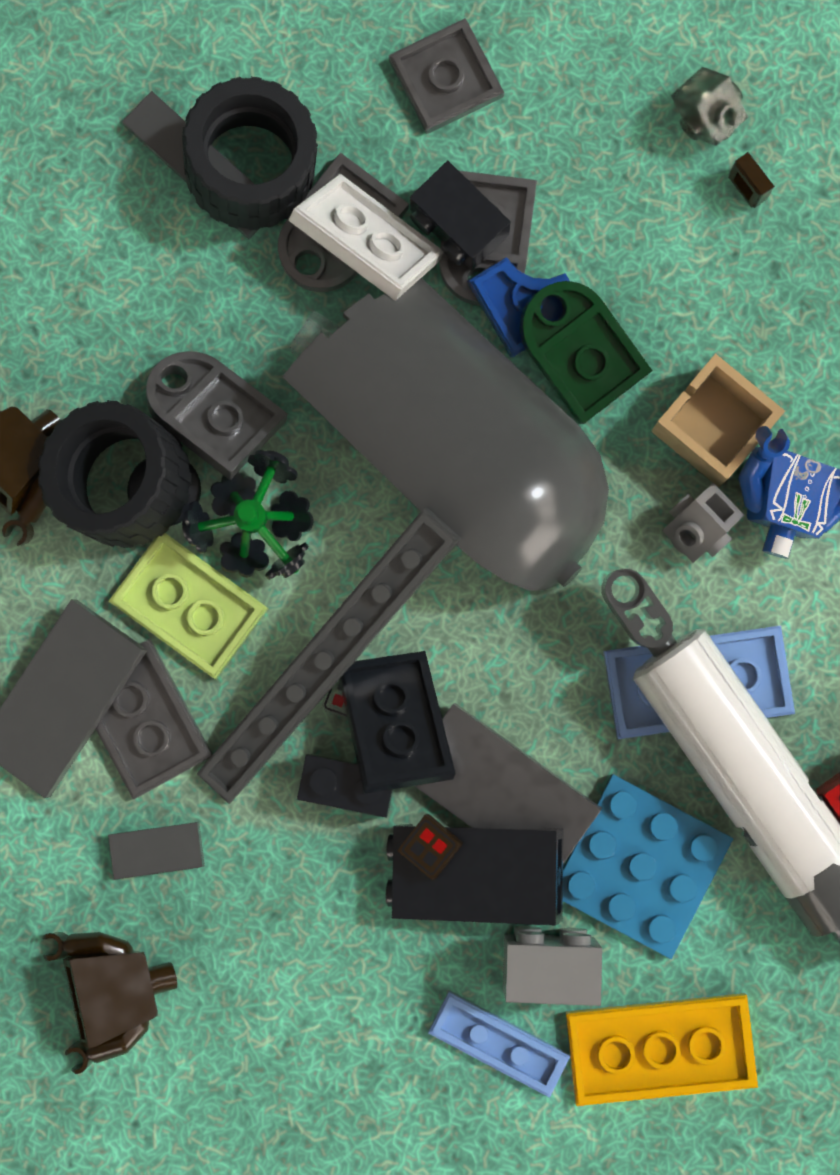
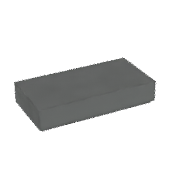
M199 822L108 835L114 880L205 866Z

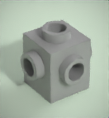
M712 483L695 500L687 494L674 506L669 513L675 519L662 531L671 540L673 546L694 563L706 551L713 557L732 540L727 532L744 514Z

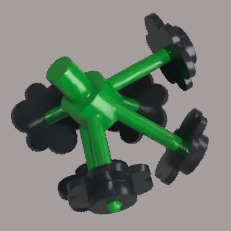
M257 450L247 460L249 464L254 466L255 473L262 477L257 491H254L256 482L250 476L242 477L238 472L229 480L222 475L221 482H215L211 486L210 491L215 497L212 500L211 507L214 513L226 517L210 520L208 513L203 512L199 502H190L189 510L184 512L182 531L185 539L191 546H196L199 553H205L207 547L212 546L214 542L212 529L237 524L242 532L234 534L231 542H223L220 545V553L223 555L220 563L225 572H239L242 577L246 578L251 577L254 574V570L262 571L269 565V556L264 552L265 543L262 540H252L251 538L252 533L258 532L279 558L265 574L266 578L270 580L276 575H282L284 578H287L297 573L305 563L303 556L309 546L305 542L301 545L293 546L286 552L265 527L267 520L273 521L272 531L276 537H287L290 541H298L302 536V532H308L312 529L314 519L312 514L308 512L310 507L309 500L305 497L298 498V495L293 491H284L279 497V503L273 504L270 511L265 510L261 503L272 478L276 482L284 484L287 480H296L298 473L289 466L288 459L282 454L270 450Z

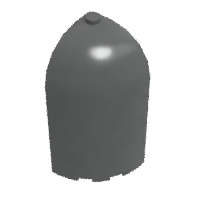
M419 279L396 301L385 293L376 299L368 293L343 312V317L347 321L329 338L321 332L282 376L416 508L422 511L427 507L462 539L456 546L488 571L504 581L526 590L540 591L547 590L558 583L565 587L582 570L578 562L588 552L605 521L609 487L600 453L582 428L424 279Z

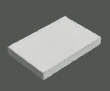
M339 174L295 207L288 220L394 301L439 262L444 253L442 249L342 174Z

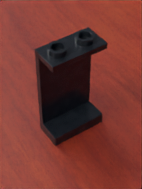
M413 824L393 826V834H389L386 846L387 858L389 861H393V876L386 885V904L388 907H392V919L556 926L563 921V828L530 830L445 827L464 844L440 875L432 881L397 851L416 826H413Z

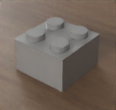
M516 926L514 927V934H504L503 992L506 1002L601 1006L602 947L595 937L587 934V929L560 928V936L544 935V933H541L542 928Z

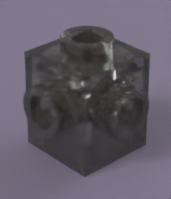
M705 67L700 68L671 94L682 117L680 125L683 131L693 140L700 139L717 146L722 141L728 139L734 133V130L748 118L741 103L743 95L738 86L731 81L729 76Z

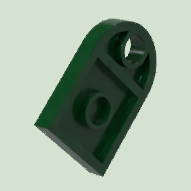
M561 281L547 285L532 295L522 311L520 335L526 351L580 424H585L653 371L598 294L583 284ZM547 296L558 298L563 306V313L555 322L545 319L541 313V303Z

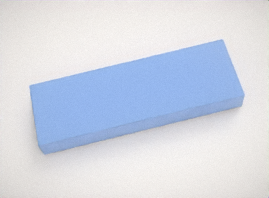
M448 991L428 1031V1034L549 1098L570 1058L569 1053L451 991Z

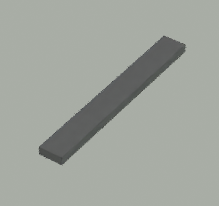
M424 508L198 771L197 775L227 803L230 804L462 538L430 509Z

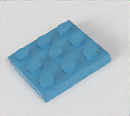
M612 774L596 803L602 807V810L570 853L563 867V901L672 959L734 838Z

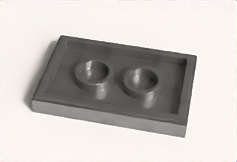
M151 639L140 643V645L147 649V652L96 727L98 735L133 799L155 789L213 755Z

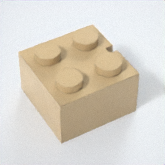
M715 353L688 385L686 390L681 393L658 420L651 432L717 487H720L757 446L758 442L755 435L758 428L768 426L771 429L784 414L785 410Z

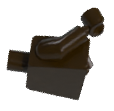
M9 407L0 411V506L10 516L15 512L19 515L17 520L8 521L3 525L2 534L4 537H8L16 525L20 526L23 536L18 541L17 546L25 545L32 540L34 529L30 523H36L46 508L42 498V490L38 484V462L47 436L51 435L54 426L60 421L59 417L49 409L45 410L33 421L17 407Z
M63 932L45 934L43 939L53 938L57 941L59 947L56 954L43 955V957L48 961L64 958V968L80 1040L71 1045L65 1051V1055H69L71 1052L81 1054L84 1062L75 1065L71 1069L73 1073L80 1074L93 1062L100 1063L128 1053L148 1031L149 1020L158 1016L154 995L177 989V977L171 962L148 968L144 952L134 951L131 944L126 940L102 932L76 933L69 936Z

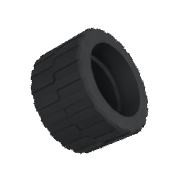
M251 76V78L236 77L230 78L229 81L223 83L219 82L211 86L209 91L202 93L196 99L193 108H190L186 116V125L183 127L182 132L184 173L190 193L194 195L199 207L207 211L211 218L236 229L259 230V228L263 227L270 228L278 225L284 219H288L293 209L304 201L314 181L318 143H316L317 131L315 124L310 118L311 114L306 105L303 106L299 101L298 96L292 91L286 90L277 82L262 80L260 77ZM241 126H255L277 135L289 148L292 160L284 173L271 181L261 184H242L226 178L212 166L208 159L209 146L217 137L230 129Z
M107 400V402L96 401L88 403L87 406L76 408L65 419L60 420L54 426L51 435L47 436L44 442V449L42 455L39 456L38 484L42 490V498L45 505L51 509L52 515L58 521L102 544L112 547L132 548L134 545L150 543L154 538L165 534L174 522H177L182 514L181 511L184 505L187 504L190 495L188 492L191 484V473L189 471L190 462L187 454L182 449L183 445L171 433L166 431L165 427L134 406ZM126 439L140 440L145 451L146 469L138 491L120 508L107 513H95L87 496V479L94 461L101 452L116 442Z

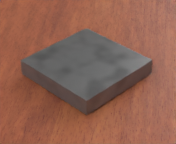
M466 18L388 55L389 61L426 134L504 97V91Z

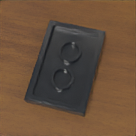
M421 651L355 661L339 679L364 794L453 780L456 773L426 652Z

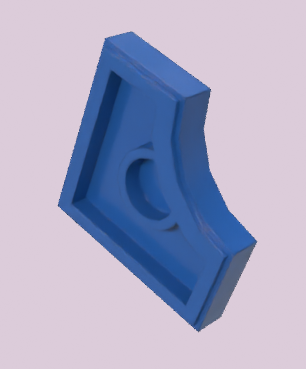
M506 257L467 280V283L509 356L514 357L526 350L520 335V319L528 300L538 290L547 285L570 280L566 273L550 279L532 278L518 271ZM554 296L544 298L541 303L543 317L552 322L557 321L561 317L563 306L558 298Z

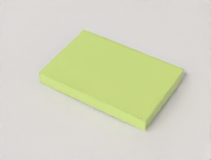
M166 533L162 536L159 535L153 540L109 600L111 604L216 680L269 609Z

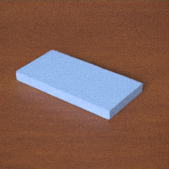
M781 625L710 636L766 718L795 714ZM643 646L603 651L617 739L669 732L633 680L636 669L653 656L649 649Z

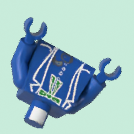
M762 426L758 428L755 435L760 447H755L739 474L738 480L744 505L747 508V519L769 527L762 551L769 555L788 559L795 536L819 539L823 533H827L840 521V469L787 451L790 446V440L784 430L779 429L777 436L771 440L772 432L768 426Z

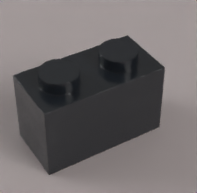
M448 160L410 196V210L412 212L410 218L424 234L429 235L431 232L444 243L441 246L443 252L458 266L464 263L473 271L509 236L511 221Z
M306 754L297 800L387 818L393 789L364 794L357 763Z

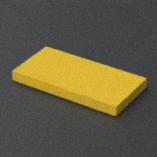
M745 993L565 1012L576 1106L758 1088L748 997Z

